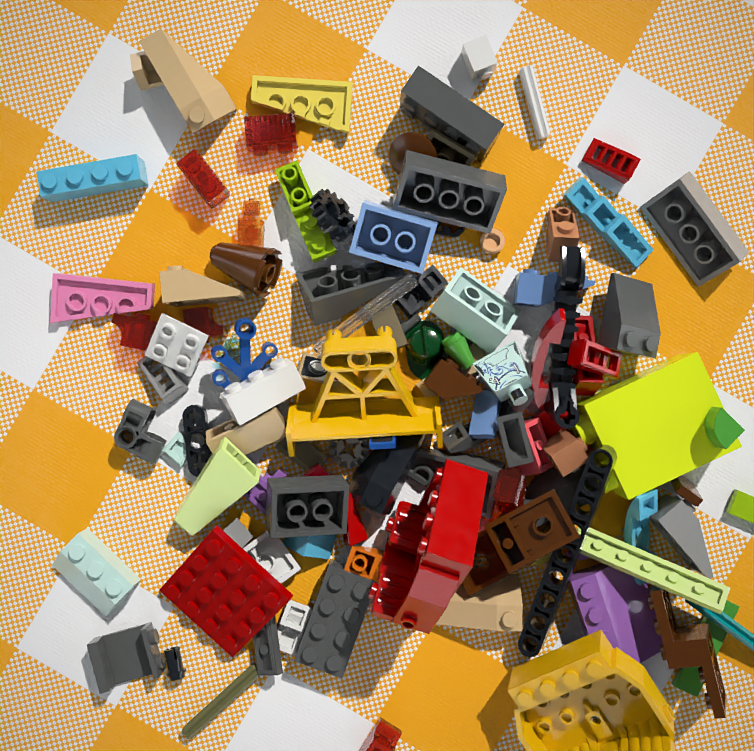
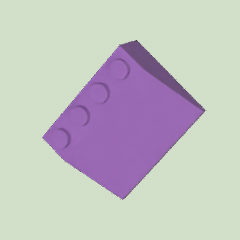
M604 563L573 572L568 587L585 636L602 630L613 648H619L639 663L660 652V645L663 642L661 635H657L655 632L654 619L657 618L655 609L651 610L649 607L647 595L650 592L646 582L638 585L633 576Z

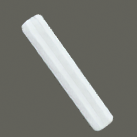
M527 65L520 68L519 74L536 138L538 140L549 137L550 130L533 66Z

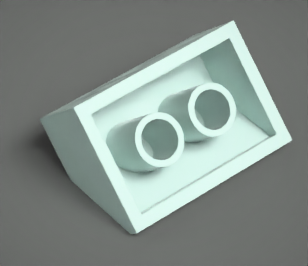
M461 267L430 309L437 318L445 321L461 335L466 336L489 354L493 353L508 335L521 311Z
M88 528L77 533L60 551L52 564L105 616L141 580Z

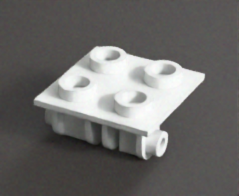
M161 313L145 356L191 377L195 366L198 365L201 359L200 355L209 335Z

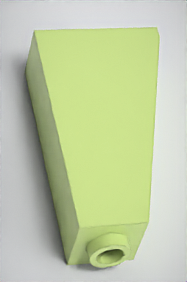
M224 437L181 502L174 520L182 530L187 531L192 536L195 535L258 484L261 470Z

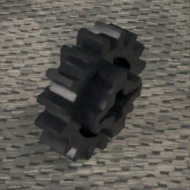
M321 189L310 199L312 203L309 207L314 210L312 216L317 218L316 224L324 233L328 232L332 240L336 238L338 242L342 240L345 242L352 237L357 223L353 221L354 215L349 212L350 207L342 198L338 199L335 192L331 194L329 189L325 191Z

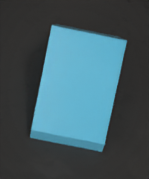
M337 534L284 537L282 542L286 547L302 556L329 559Z

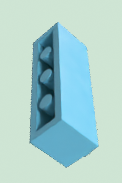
M137 154L36 171L40 196L50 202L149 186L145 161Z

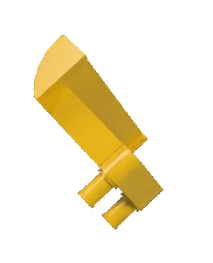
M381 326L376 332L377 336L342 338V333L335 329L334 335H332V329L326 333V342L322 345L321 365L327 373L315 403L289 405L286 427L289 457H295V442L433 433H436L437 448H443L439 396L413 397L395 368L398 359L397 344L392 338L393 332L390 327L385 326L386 331L383 332V326ZM370 370L363 380H360L352 372ZM400 396V398L366 400V397ZM360 398V401L325 403V400Z

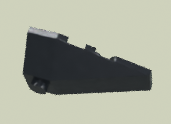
M426 434L397 436L396 448L374 449L355 470L351 479L349 492L353 500L380 515H390Z

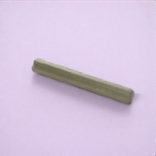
M255 663L251 664L183 727L182 734L190 740L260 676L258 675L257 665Z

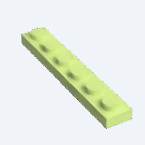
M577 527L578 533L581 534V529ZM592 528L589 530L581 554L713 612L718 614L723 612L730 591L728 586Z

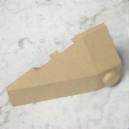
M162 29L139 41L192 133H197L237 109L225 87Z
M512 574L471 596L468 595L464 585L461 584L436 624L492 631L522 632L523 605L519 574Z

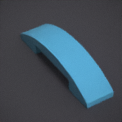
M653 488L635 497L631 502L625 519L624 541L658 557V554L650 551V516L658 512V490ZM634 577L635 582L638 585H642L645 583V581H642Z

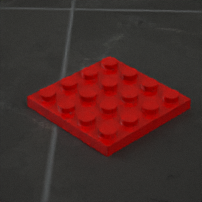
M218 525L159 589L162 594L232 658L293 597L290 591Z

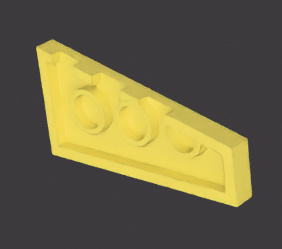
M252 76L251 101L253 104L346 134L350 133L353 82Z

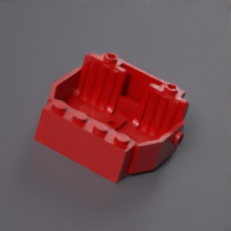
M446 459L443 467L436 469L418 505L405 501L399 502L394 517H389L387 520L385 531L388 532L377 580L376 583L372 582L368 593V598L372 599L369 609L374 616L399 624L406 629H414L427 634L431 632L446 610L450 599L473 567L488 478L487 472Z

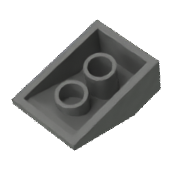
M611 273L597 344L625 355L656 359L661 332L653 285Z

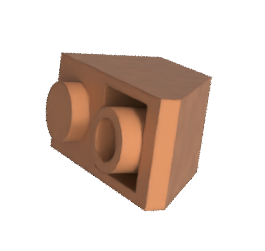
M549 207L546 242L548 261L559 262L560 246L578 247L580 237L574 209Z
M564 428L551 436L543 448L555 470L563 477L587 463L588 456L585 453L588 448L580 437L577 438L571 430L568 432Z

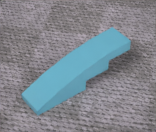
M579 177L562 195L578 214L633 267L637 268L654 250L624 214H619L605 196L598 195L584 177Z

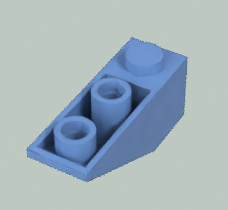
M523 269V273H518L515 278L513 305L540 307L553 302L558 272H548V275H539L538 270ZM585 276L582 290L595 285V281L588 280V276Z

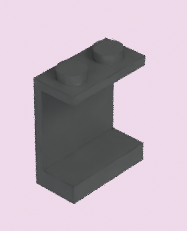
M152 622L95 637L87 644L100 694L109 692L115 684L148 675H153V679H157L163 673L166 667V660L164 654L160 653L158 647L159 634L157 629L153 628Z

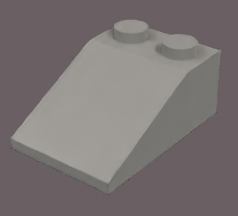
M664 494L658 499V512L650 516V522L693 571L712 579L713 573L700 521L694 514L695 508L685 499L681 500L678 496L673 497Z

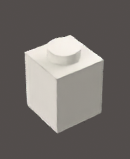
M487 34L462 45L461 55L471 80L477 78L483 80L493 75L498 62Z

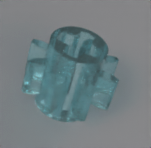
M232 332V338L222 337V340L225 342L224 348L228 355L239 363L240 352L231 353L233 350L231 344L239 343L237 334Z

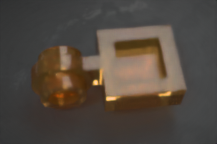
M249 198L248 201L244 200L243 213L244 216H248V220H238V244L264 246L265 221L255 220V216H260L261 212L260 201H256L255 198Z

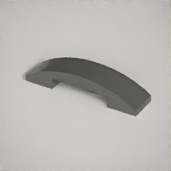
M530 388L525 389L528 400L519 406H515L510 398L502 401L499 417L520 411L523 412L531 403L535 394ZM459 421L442 433L443 442L450 453L472 448L490 438L472 439L468 435L471 422L463 426Z

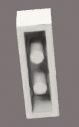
M278 358L272 361L270 367L265 370H256L250 373L245 381L228 385L225 388L226 391L221 393L220 396L232 419L238 425H242L306 389L295 363L287 358Z

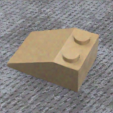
M168 266L167 271H160L162 303L173 307L248 300V295L244 292L188 269H183V266Z

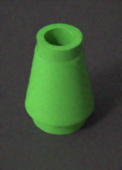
M456 331L442 340L443 350L462 370L473 365L475 360L464 335H460Z

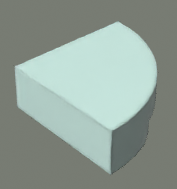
M178 431L162 451L181 467L187 460L185 436L181 431Z

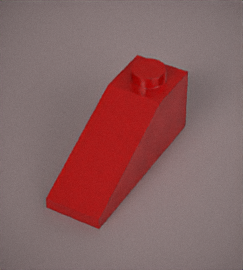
M592 316L575 318V326L579 327V330L575 332L574 340L587 339L597 343ZM572 366V369L576 370V374L572 375L571 381L576 384V396H593L604 383L603 375Z

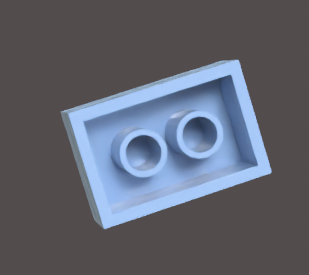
M365 200L361 206L349 253L423 274L438 221L392 210L391 207Z

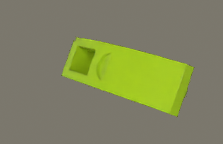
M298 160L275 169L313 262L316 263L337 254L329 233H324L316 224L317 218L312 216L314 210L309 205L312 203L310 199L313 195Z

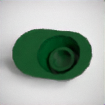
M420 321L406 333L405 336L409 345L405 347L409 369L416 377L424 379L439 359L444 361L447 359V355H445L443 350L444 346L441 343L444 339L443 332L435 323Z

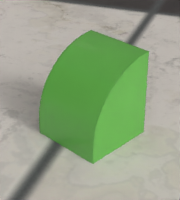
M711 407L706 415L705 432L710 442L717 448L727 449L745 431L722 407Z

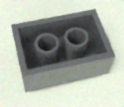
M342 475L267 478L265 526L270 538L346 534L349 500L348 483Z

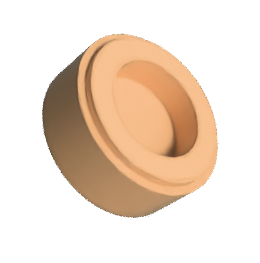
M492 228L490 234L483 232L479 239L480 248L483 252L491 255L500 252L505 245L503 233Z

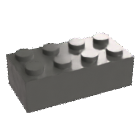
M419 65L401 90L400 108H402L401 111L410 119L415 117L421 121L422 126L430 132L434 128L476 153L474 161L482 162L498 139L504 123Z
M406 150L393 195L392 210L490 234L507 191L506 177L499 173Z
M330 559L294 661L342 678L371 600L368 598L372 582L376 583V581L345 571L346 564Z

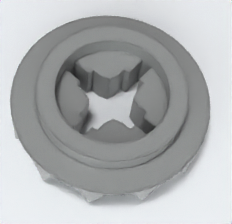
M366 437L345 439L349 444L359 443L353 449L355 458L350 453L340 454L345 448L343 439H331L329 446L330 454L339 466L349 469L360 466L368 456L369 443Z

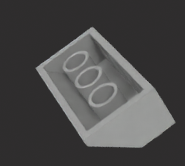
M690 171L640 206L643 213L698 287L738 264L749 253L748 249Z

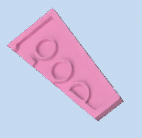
M53 273L50 323L153 309L155 284Z

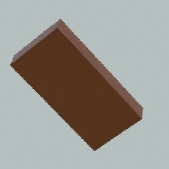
M681 475L670 481L676 494L695 507L701 504L703 499L694 483Z

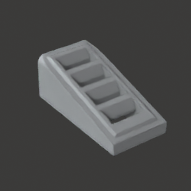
M147 356L143 357L137 364L163 402L171 404L189 390L174 369L160 362L149 369L148 366L155 360ZM162 368L165 369L163 372H161L158 376L155 377V374L158 371H160ZM167 377L171 378L163 385L161 384V382L164 381Z

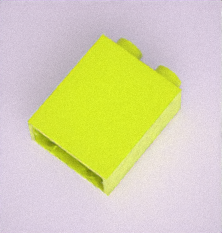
M698 352L678 354L603 389L593 396L578 401L579 421L571 428L577 438L580 437L586 446L592 444L594 450L600 445H609L615 449L617 461L604 493L613 490L615 494L627 500L742 447L739 438H737L727 449L717 448L706 435L705 418L711 407H722L723 409L724 407ZM605 453L597 454L600 463L609 464V457Z

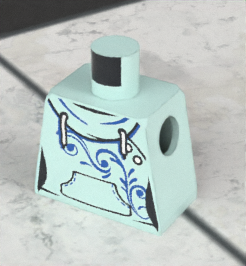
M515 340L473 363L479 376L501 402L510 398L515 406H519L528 400L524 390L532 386V381L523 354Z

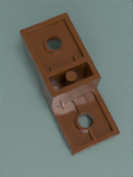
M553 489L485 525V529L478 532L474 558L477 554H483L487 559V564L484 568L480 569L475 566L473 561V567L462 583L468 595L471 596L537 562L541 557L580 538L556 491ZM545 517L551 523V528L547 533H541L537 530L536 523L540 518Z
M653 585L650 587L651 594H648L647 597L650 609H655L657 619H654V628L656 634L661 635L663 644L660 645V652L663 661L667 660L669 669L698 667L701 683H706L707 693H705L707 708L713 710L715 719L726 718L727 696L709 623L677 626L669 592Z

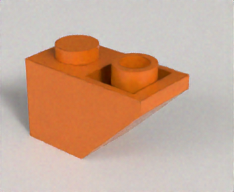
M353 545L344 570L376 581L384 550Z

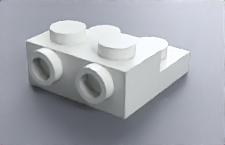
M265 531L243 547L252 558L280 583H283L301 569L281 539L270 538L268 531Z

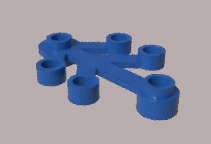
M240 318L234 325V331L239 337L240 365L228 355L222 345H216L211 349L213 359L216 362H221L239 377L240 383L248 379L250 373L260 370L270 358H274L278 353V349L273 342H265L261 347V353L251 362L250 339L255 336L257 329L256 325L249 318ZM248 324V329L241 331L240 326ZM268 347H273V351L268 354L265 352ZM222 350L223 355L221 357H216V351ZM270 365L265 366L262 371L270 367ZM217 369L212 373V380L215 385L222 386L225 389L228 385L232 384L224 370ZM218 375H224L223 380L216 381Z

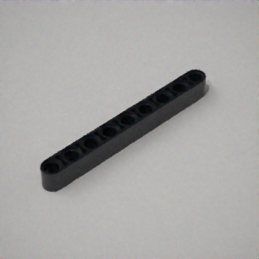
M609 445L597 447L587 460L568 510V515L573 524L581 529L580 538L561 547L569 549L572 557L563 555L561 548L553 551L518 640V649L526 657L538 655L546 643L617 461V453ZM605 453L609 457V464L600 463L597 459V454ZM588 477H595L599 481L600 487H591L588 483ZM579 501L587 502L590 505V511H583L579 506ZM553 571L560 572L563 579L555 578ZM544 594H550L554 598V602L548 601ZM536 616L542 617L546 624L538 622ZM527 638L533 639L537 645L529 643Z

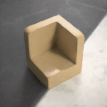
M145 51L130 54L132 73L141 91L164 85Z

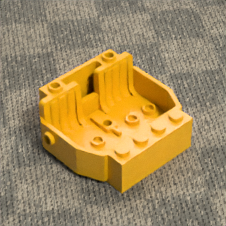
M598 630L512 668L507 691L515 702L514 714L518 738L527 751H675V715L671 707L662 696L645 667L619 648H613L602 630Z

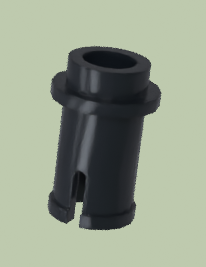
M180 646L171 647V650H164L168 667L166 676L170 678V681L184 678L187 671L186 668H183Z

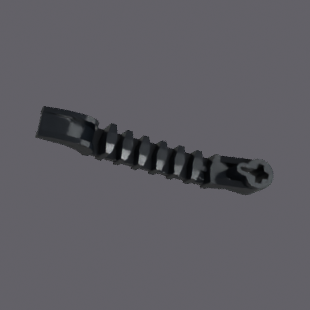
M560 246L559 271L554 287L555 297H553V301H555L552 314L559 308L564 309L566 324L561 343H552V352L549 356L551 357V367H549L550 380L548 381L550 391L549 416L554 423L565 429L573 428L579 421L576 384L571 382L572 375L576 374V370L567 364L571 341L574 340L575 332L579 330V327L575 326V318L580 317V313L576 312V304H581L583 299L577 298V292L582 291L584 287L586 261L585 247ZM567 411L568 415L563 416V418L561 419L560 415L565 414V412Z

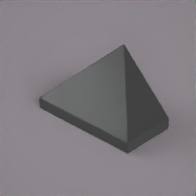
M522 412L496 417L499 439L508 467L511 468L534 462Z

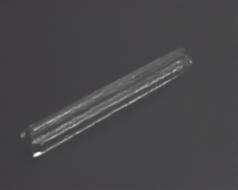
M408 273L335 329L342 333V338H347L416 287L418 281L413 274ZM326 335L312 346L314 351L320 356L322 354V345L326 342Z

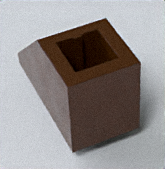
M449 358L446 361L439 359L422 382L424 386L443 399L480 394L483 390L478 386L480 383L478 379L469 373L464 376L457 371L460 366Z

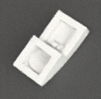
M293 600L287 603L277 630L280 651L295 656L312 607Z

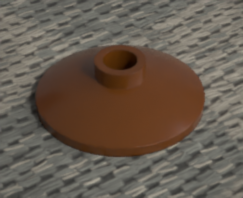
M406 132L394 139L389 148V161L398 175L401 171L406 150L438 158L432 142L424 135L416 132Z

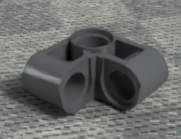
M132 399L127 405L122 420L114 434V442L118 447L135 454L140 459L156 464L167 442L161 436L146 431L156 414V409ZM126 430L131 431L133 434V441L131 443H127L123 438Z

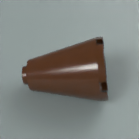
M224 242L213 246L209 255L214 267L256 296L262 298L271 293L267 291L270 285L275 287L283 262L282 259L278 258V255L282 254L281 251L275 248Z

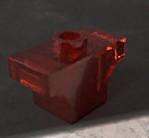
M207 306L182 310L184 324L209 335L205 344L209 343L211 338L228 336L227 326L218 325L215 322L212 308Z
M113 313L111 323L116 324L121 330V346L146 351L158 322L150 321L149 315L135 313L134 317Z
M380 717L359 751H395L397 742L402 735V730Z

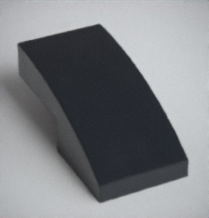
M432 265L392 300L409 318L449 283L437 268Z

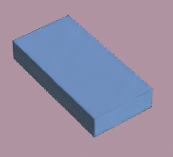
M491 389L482 390L480 394L475 396L468 434L472 439L496 438V417H499L501 401Z

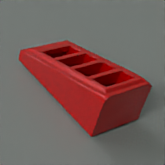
M593 138L581 161L622 184H626L631 179L641 159ZM599 148L601 152L595 160L592 156L596 149ZM605 154H610L606 163H602L601 161ZM617 158L619 159L615 168L611 167L614 159ZM624 163L628 164L625 172L620 171Z
M587 339L572 340L567 364L607 377L618 378L622 353ZM608 356H609V357H610V360H609V365H608V369H607L606 366H607V360H608Z
M349 492L347 533L343 534V540L346 546H353L368 539L352 495Z

